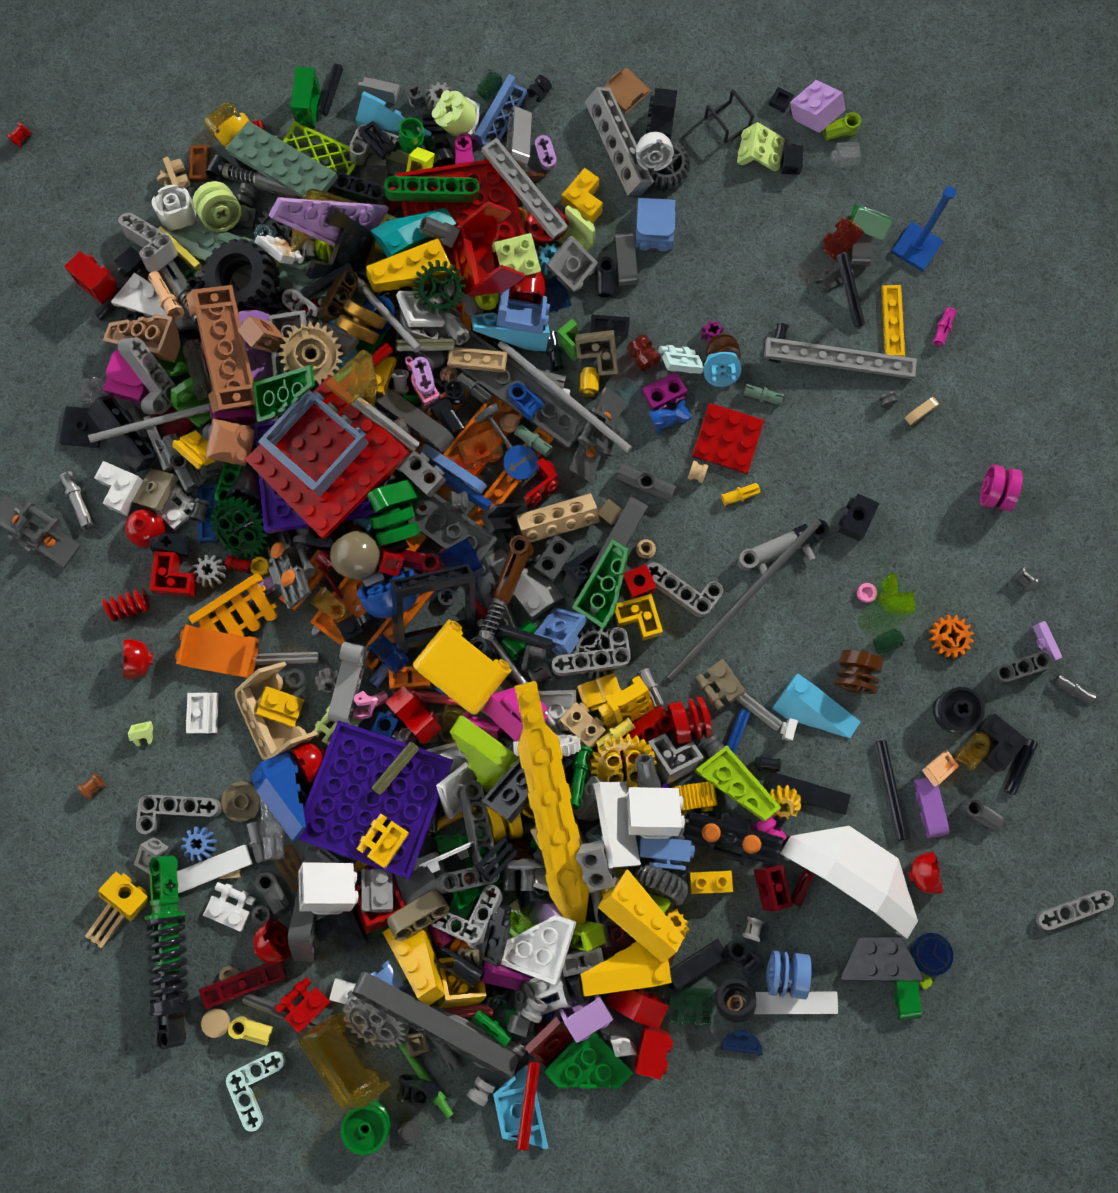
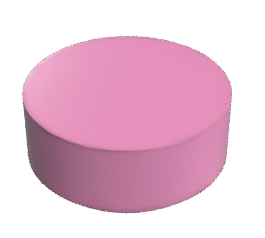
M864 583L857 589V597L863 603H871L877 597V589L870 583Z

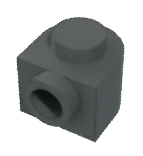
M517 1010L516 1013H511L506 1030L526 1037L528 1032L532 1033L535 1022L528 1020L521 1014L520 1010Z

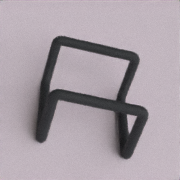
M734 89L730 92L729 101L715 110L710 105H707L704 115L705 119L713 115L725 130V144L742 134L744 129L752 125L754 119L753 112ZM733 96H735L750 115L748 126L728 138L729 129L716 113L731 104Z

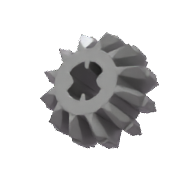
M437 82L436 86L431 84L430 89H426L424 99L429 111L436 107L444 91H453L451 86L447 87L446 82L443 85Z
M205 555L204 560L198 558L199 565H193V568L196 569L192 573L197 577L195 581L198 584L202 583L204 588L208 585L214 588L215 582L221 585L222 582L219 578H226V575L221 573L227 570V567L222 566L224 561L222 559L218 560L216 555H213L211 558ZM207 569H209V570L212 569V570H213L212 573L210 574V573L208 572V574H207V573H206Z

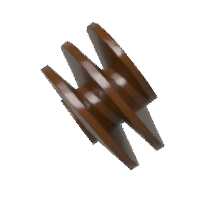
M729 334L716 335L706 345V358L710 354L724 351L735 353L740 360L739 344Z

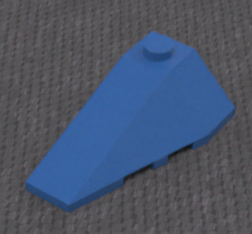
M286 751L260 762L255 771H253L251 779L256 792L292 841H296L305 830L306 824L303 804L299 803L298 792L301 789L300 784H296L295 774L298 773L297 764L292 752Z

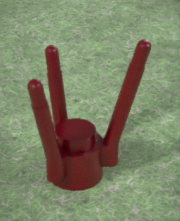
M323 550L316 558V562L320 564L318 568L323 572L339 598L343 599L342 593L326 570L334 568L330 559V552Z

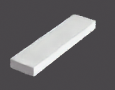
M242 845L177 871L178 894L252 865L253 862L247 845Z
M756 992V1009L754 1014H838L837 992H809L806 1000L791 998L789 992H786L784 997L779 996L778 992L776 996L769 995L768 992Z

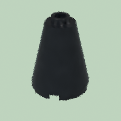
M247 462L228 491L227 497L235 496L238 499L242 496L244 502L250 499V505L256 503V509L260 510L262 509L259 473Z

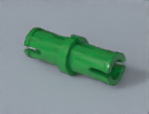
M481 1010L471 1020L486 1032L485 1035L493 1037L504 1048L513 1037L498 1025L499 1022L493 1021Z

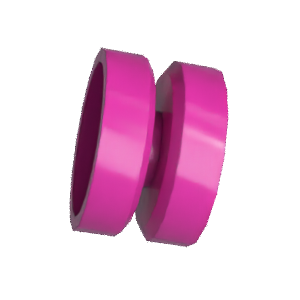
M990 465L983 479L980 504L989 508L997 505L999 510L1012 511L1021 492L1022 471L1013 468L1005 471L1003 466Z

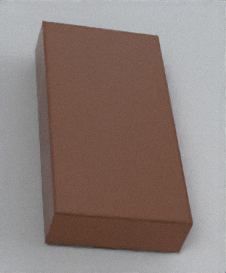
M191 145L189 150V181L208 182L209 177L205 171L209 165V146Z

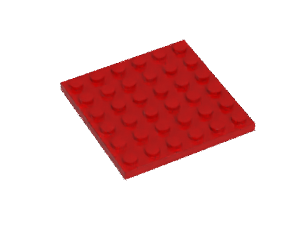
M488 159L395 174V176L464 177L474 178L479 182V194L474 202L401 201L404 217L446 208L456 222L455 227H457L489 201L511 211V214L498 224L500 234L495 242L525 235L516 194ZM415 187L408 188L410 191L417 190ZM433 187L428 188L429 191H435V190H436V189L433 188ZM448 188V189H447V190L450 191V192H454V191H455L454 188ZM467 188V189H466L468 192H474V191H475V190L472 189V188ZM441 243L450 264L455 265L453 271L457 270L453 248ZM492 251L495 268H498L500 265L497 253Z
M330 376L313 393L317 391L325 398L323 402L326 405L330 402L338 409L337 414L340 417L344 414L352 422L351 426L354 429L358 426L366 434L364 438L369 444L321 496H318L261 444L245 458L259 475L324 540L367 498L369 492L375 490L410 455L382 426L376 424L352 406L351 401L353 398ZM313 404L275 446L317 482L355 438L316 404Z

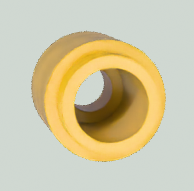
M585 367L580 373L579 392L583 396L594 397L599 392L598 369L594 367Z

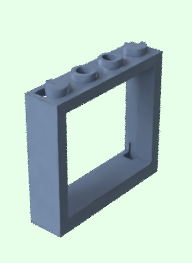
M309 390L285 411L258 442L318 496H321L369 442L364 438L366 434L358 426L354 429L351 426L352 422L344 414L341 417L337 414L338 409L330 402L326 405L323 402L325 398L317 391L313 393ZM313 404H316L355 438L317 482L275 446Z

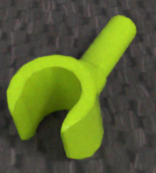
M916 959V965L924 977V982L918 983L923 990H926L933 982L924 971L919 959Z

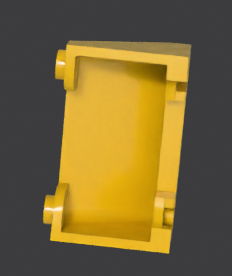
M448 619L413 662V667L465 710L473 715H477L489 700L490 695L494 694L512 669L509 668V664L503 659L492 661L462 637L463 632L460 624Z

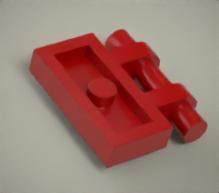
M307 977L301 982L298 981L294 985V989L287 996L284 995L279 1000L280 1003L275 1007L279 1014L285 1008L290 1012L284 1019L298 1034L331 1004L317 987L310 993L306 990L311 984ZM301 995L304 999L295 1007L292 1002Z

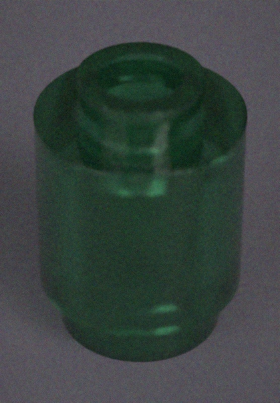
M489 72L478 85L477 94L485 101L492 99L503 85L502 77L496 72Z
M894 628L877 635L873 639V645L878 654H886L903 647L905 639L902 632Z

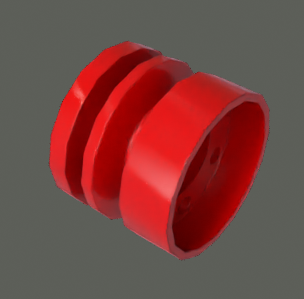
M702 696L695 698L696 707L692 698L688 699L687 709L684 708L681 701L667 704V710L673 716L675 724L672 728V733L677 745L691 742V732H694L697 740L702 739V732L705 738L712 737L711 716Z

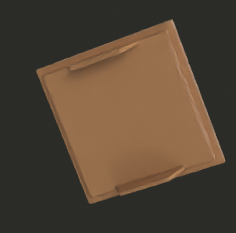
M627 67L622 72H617L610 78L609 83L603 87L611 88L619 108L625 114L652 92Z

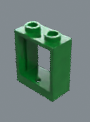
M296 66L290 105L295 122L308 128H315L321 89L315 68Z

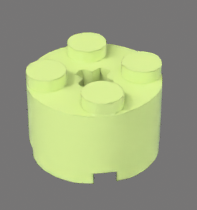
M446 90L442 93L440 100L433 109L432 117L449 134L458 137L463 132L468 133L473 128L477 119L476 107L460 92Z

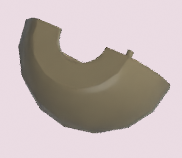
M353 531L342 536L333 544L330 553L332 565L339 574L350 579H358L359 581L370 578L377 573L382 557V551L377 540L372 535L363 531Z

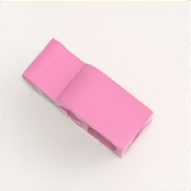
M408 356L405 358L407 369L412 372L411 381L413 388L424 407L428 409L430 405L441 399L440 394L436 388L429 395H423L418 391L412 369L413 359ZM426 378L422 379L424 381L422 386L427 389L429 384Z

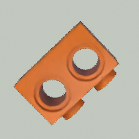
M413 666L389 668V684L392 691H398L403 686L407 690L433 688L432 682L420 674Z

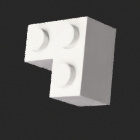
M103 461L94 477L99 483L110 488L103 504L109 509L127 516L134 504L132 500L143 480L137 475Z

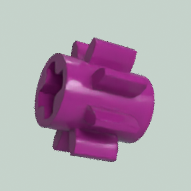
M709 320L707 327L702 326L701 331L704 332L701 335V339L705 338L708 344L709 340L714 336L722 334L724 327H720L718 321L711 322Z

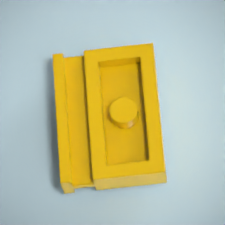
M196 430L180 437L178 441L173 440L172 447L197 469H200L202 465L206 466L217 461L205 458L208 441Z
M265 686L255 715L294 728L304 699Z

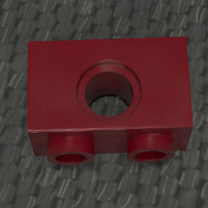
M767 865L753 869L763 910L778 911L793 906L783 865Z

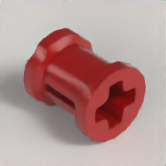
M18 122V127L6 136L13 144L21 148L23 141L28 136L31 137L32 133L22 123Z

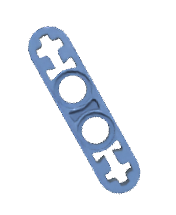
M424 444L419 450V454L423 452L430 461L479 494L486 488L484 482L429 445Z

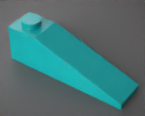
M444 208L389 220L370 232L389 258L434 239L419 232V225L425 216L456 226V222L447 209Z

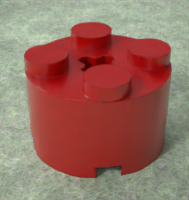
M540 271L526 275L509 288L508 298L542 304L546 283L543 273Z

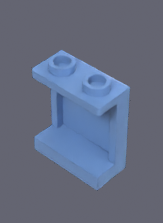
M509 289L501 293L496 326L542 334L543 327H547L550 304H547V297L543 296L542 304L509 299Z

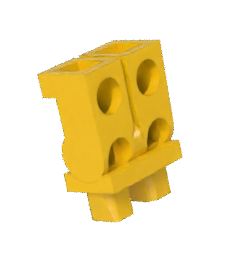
M640 676L633 678V685L626 689L615 691L612 696L610 694L604 696L606 703L597 707L602 716L601 720L607 730L615 725L618 726L626 718H629L632 722L654 709L649 689Z

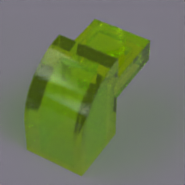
M897 573L887 574L882 580V590L885 593L878 596L880 605L885 611L893 615H912L916 612L914 592L898 593Z

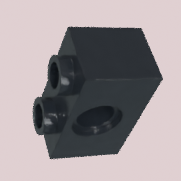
M859 493L855 498L851 497L846 506L849 509L847 514H843L839 520L838 525L841 527L838 532L860 542L864 538L880 503ZM853 513L859 514L861 520H855Z

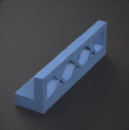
M509 74L475 132V143L485 146L488 144V142H485L487 136L494 134L500 142L508 130V120L506 121V118H509V114L504 115L503 108L508 105L513 107L515 103L520 108L528 95L527 89L516 85L515 76ZM517 90L523 94L521 98L513 100L512 92ZM504 120L505 126L496 130L495 122Z

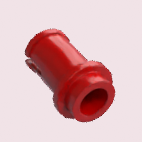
M235 555L227 556L225 567H228V570L235 569L249 573L251 561L236 558Z
M475 598L476 620L483 619L484 621L486 619L485 616L488 615V609L484 608Z

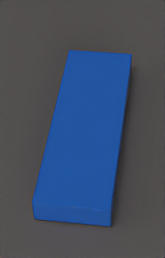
M218 484L202 485L198 489V499L208 501L211 504L207 508L205 515L206 522H199L200 543L220 542L219 538L214 539L217 533L211 531L214 525L209 523L213 520L210 517L214 512L212 509L218 504L215 498Z

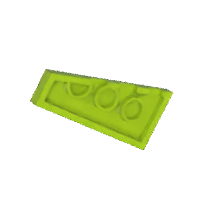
M727 745L695 770L697 774L764 822L781 809V806Z

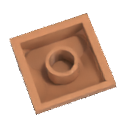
M212 419L205 458L246 466L247 461L245 458L251 453L254 439L253 428Z

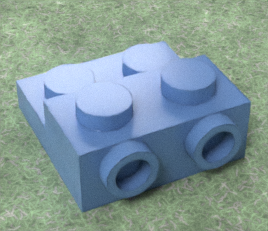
M554 607L534 634L552 639L553 644L550 650L556 655L570 654L580 641L577 635L588 620L585 615Z

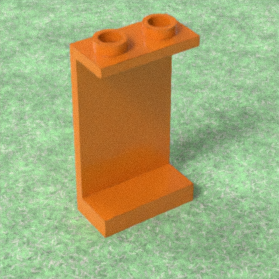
M185 624V628L180 633L181 645L175 654L176 664L249 678L254 672L261 640L255 637H243Z

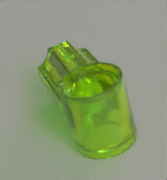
M511 910L509 920H511V929L516 933L521 934L536 925L528 915H524L519 910Z

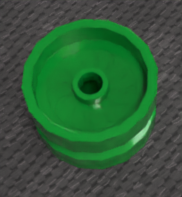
M412 506L391 509L382 512V515L370 518L374 529L386 527L385 530L378 532L376 535L379 545L404 540L420 533L418 523H404L415 516Z
M366 1099L354 1104L343 1119L340 1130L342 1141L347 1149L359 1155H368L379 1150L390 1132V1113L383 1104L376 1100ZM363 1125H367L369 1128L365 1130Z

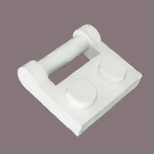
M561 972L557 985L538 978L525 981L533 987L535 997L540 1000L559 994L560 999L547 1004V1009L542 1012L541 1016L562 1007L566 1009L572 1006V999L568 994L563 972Z

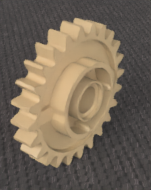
M309 321L307 327L301 322L300 329L294 325L293 333L287 331L289 337H282L286 343L279 345L284 349L283 352L279 353V355L284 356V359L280 361V363L286 364L283 369L284 371H292L312 365L314 383L317 381L319 385L322 383V379H326L329 375L335 377L333 370L340 371L337 363H343V361L338 357L344 355V353L338 351L342 344H336L339 338L332 337L333 330L327 332L326 325L320 329L319 322L313 327L311 321ZM308 349L316 350L317 355L314 359L306 357Z

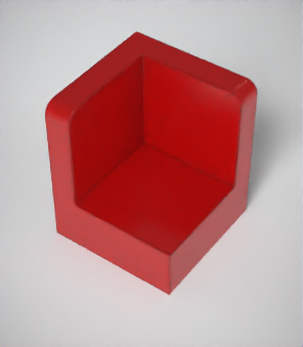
M381 546L383 555L378 571L398 577L404 561L403 555L398 550Z

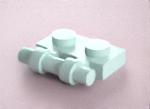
M673 345L659 346L658 352L664 354L662 358L667 370L702 374L704 366L699 355H695V350L683 346L681 348H675Z

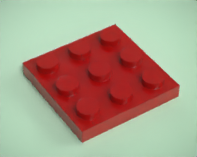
M709 403L692 457L748 474L764 419Z

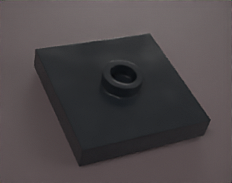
M66 406L59 441L61 445L100 448L101 440L90 443L88 435L102 432L87 413L90 408Z

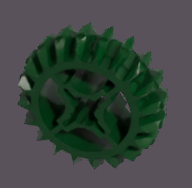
M439 260L435 261V266L429 261V269L422 265L421 269L424 273L421 274L417 271L416 274L420 279H413V282L417 283L418 286H413L412 290L419 291V293L414 295V298L421 297L418 304L423 305L426 303L423 308L425 311L431 306L432 314L436 312V308H438L440 315L443 313V308H445L447 313H450L449 306L451 305L453 309H456L457 306L454 302H462L458 296H465V293L460 291V289L466 288V285L459 284V282L464 280V277H457L460 274L459 269L452 272L455 265L451 264L447 268V261H443L442 266H440ZM444 271L449 275L438 280L432 273ZM428 278L431 287L427 291L428 293L424 294V282ZM453 280L454 291L452 296L450 297V295L447 292V288ZM434 281L439 283L440 285L441 282L443 283L441 288L443 289L442 291L445 293V295L438 290L437 292H435L437 287ZM440 295L446 301L443 303H433L429 299Z

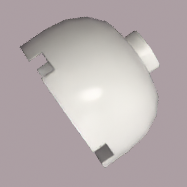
M650 132L640 138L636 146V159L641 168L644 170L654 168V171H659L666 168L672 162L674 149L666 135L660 132Z

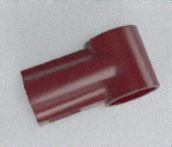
M405 549L402 553L404 561L401 567L427 573L441 570L442 568L441 561L435 554H425ZM430 560L436 561V565L433 568H427V563Z

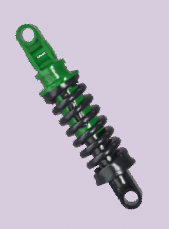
M172 855L152 857L149 861L152 914L145 916L147 931L153 930V932L147 934V939L154 940V943L147 946L149 951H154V955L148 957V962L155 963V966L150 967L148 972L149 974H158L157 978L149 980V985H159V989L150 991L149 996L159 997L160 999L158 1002H156V999L150 1000L149 1016H156V1040L158 1047L162 1050L184 1045L186 1041L184 1012L191 1010L189 1000H186L189 997V993L181 991L189 985L187 980L180 979L188 974L187 969L181 968V966L187 963V958L181 956V954L187 951V948L184 945H180V943L186 940V936L179 934L180 931L186 928V925L183 923L185 922L186 912L179 911L178 902H180L177 880L178 863L177 859Z

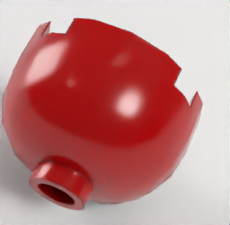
M149 509L136 510L130 514L124 527L130 542L139 548H149V540L152 537L166 533V524L163 518L158 513Z
M124 640L123 679L140 678L147 673L149 665H153V653H149L148 646L140 640Z
M303 743L290 749L300 772L304 774L301 775L302 779L309 785L315 781L325 751L323 748L319 750L314 744Z
M935 851L920 854L912 862V870H908L910 882H915L917 889L923 893H943V884L939 882L941 881L940 868Z
M269 920L256 931L253 938L255 955L269 964L283 962L292 956L288 940L285 936L289 932L281 922L276 921L273 923L272 920Z

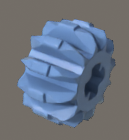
M194 827V832L188 830L187 835L189 837L181 838L182 841L186 842V845H181V849H187L184 856H190L191 861L198 859L199 862L204 861V856L211 858L209 851H216V848L212 847L211 844L217 843L216 839L210 840L214 833H207L208 828L203 827L201 830L199 827ZM197 840L202 841V844H200L202 845L201 848L195 847Z

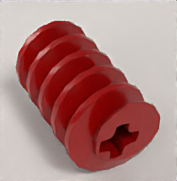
M141 588V594L136 589L133 590L134 596L126 592L125 599L121 594H118V601L113 596L110 597V603L103 599V607L110 620L116 622L118 618L121 620L125 619L126 615L132 617L134 613L139 615L141 611L148 612L149 599L144 588Z

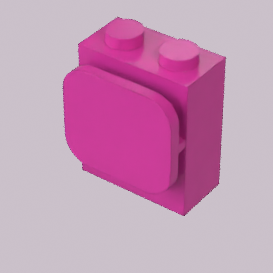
M115 350L106 370L107 379L103 390L108 395L112 394L116 398L141 404L142 400L149 394V390L123 358L119 350Z
M513 687L490 695L483 711L516 742L519 741L523 725L515 688ZM541 701L544 720L546 723L549 718L545 714L547 711V706Z

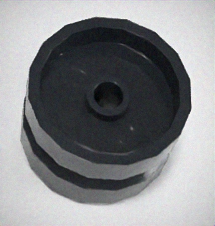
M957 687L943 692L936 699L933 705V715L936 723L943 730L959 734L975 729L982 722L985 715V706L982 698L976 691L968 687Z

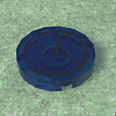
M927 933L919 936L913 942L911 954L920 972L930 976H937L951 968L953 950L950 943L943 936L936 933Z

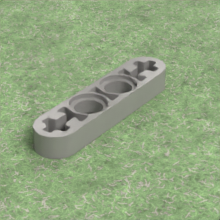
M1106 890L1092 892L1039 912L1036 916V924L1044 930L1058 928L1111 908L1114 904V897ZM1101 894H1102V896H1107V900H1105V904H1104V903H1097V904H1095V903L1093 902V900L1096 901V900L1101 899ZM1083 900L1089 905L1087 912H1082L1079 909V904ZM1064 907L1070 911L1068 919H1063L1060 915V911ZM1044 915L1046 917L1055 916L1057 918V920L1053 919L1049 921V926L1047 924L1042 923V920L1045 919Z

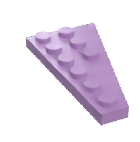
M278 197L269 216L280 223L334 246L341 228L329 226L325 222L330 206L336 207L339 211L345 213L370 231L380 225L389 208L386 205Z

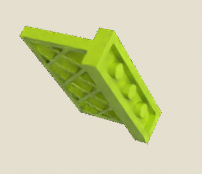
M295 121L283 140L288 145L294 143L296 149L302 153L311 151L314 157L312 159L317 162L329 159L331 165L326 167L330 170L337 171L336 169L346 167L347 175L351 176L357 166L345 159L344 155L350 154L349 146ZM296 129L302 131L305 136L295 138L294 131ZM317 138L322 144L312 146L310 139ZM307 140L309 147L300 149L298 142ZM334 146L338 149V152L329 153L327 147ZM324 148L326 155L317 157L315 150ZM341 156L343 163L334 164L332 158Z

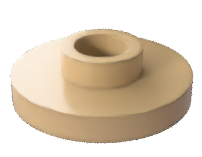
M219 1008L206 1012L201 1021L203 1032L211 1038L223 1036L228 1031L230 1024L227 1012Z

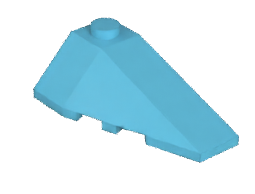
M798 673L793 676L772 707L774 711L787 720L792 718L798 720V723L847 738H851L861 722Z

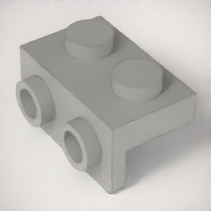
M592 776L584 785L580 809H572L578 819L593 822L599 818L594 784L600 781L596 776Z

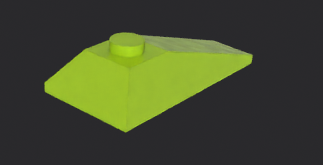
M463 715L459 716L450 731L460 752L466 756L469 762L467 765L478 778L476 781L482 785L483 790L487 794L519 759L514 752Z

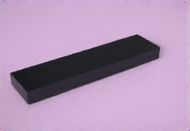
M771 772L767 792L770 793L771 788L777 790L778 785L784 789L788 785L789 790L795 788L797 794L801 797V802L846 815L850 794Z

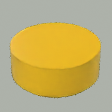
M264 557L254 558L250 564L251 572L253 574L259 573L261 577L269 573V561Z

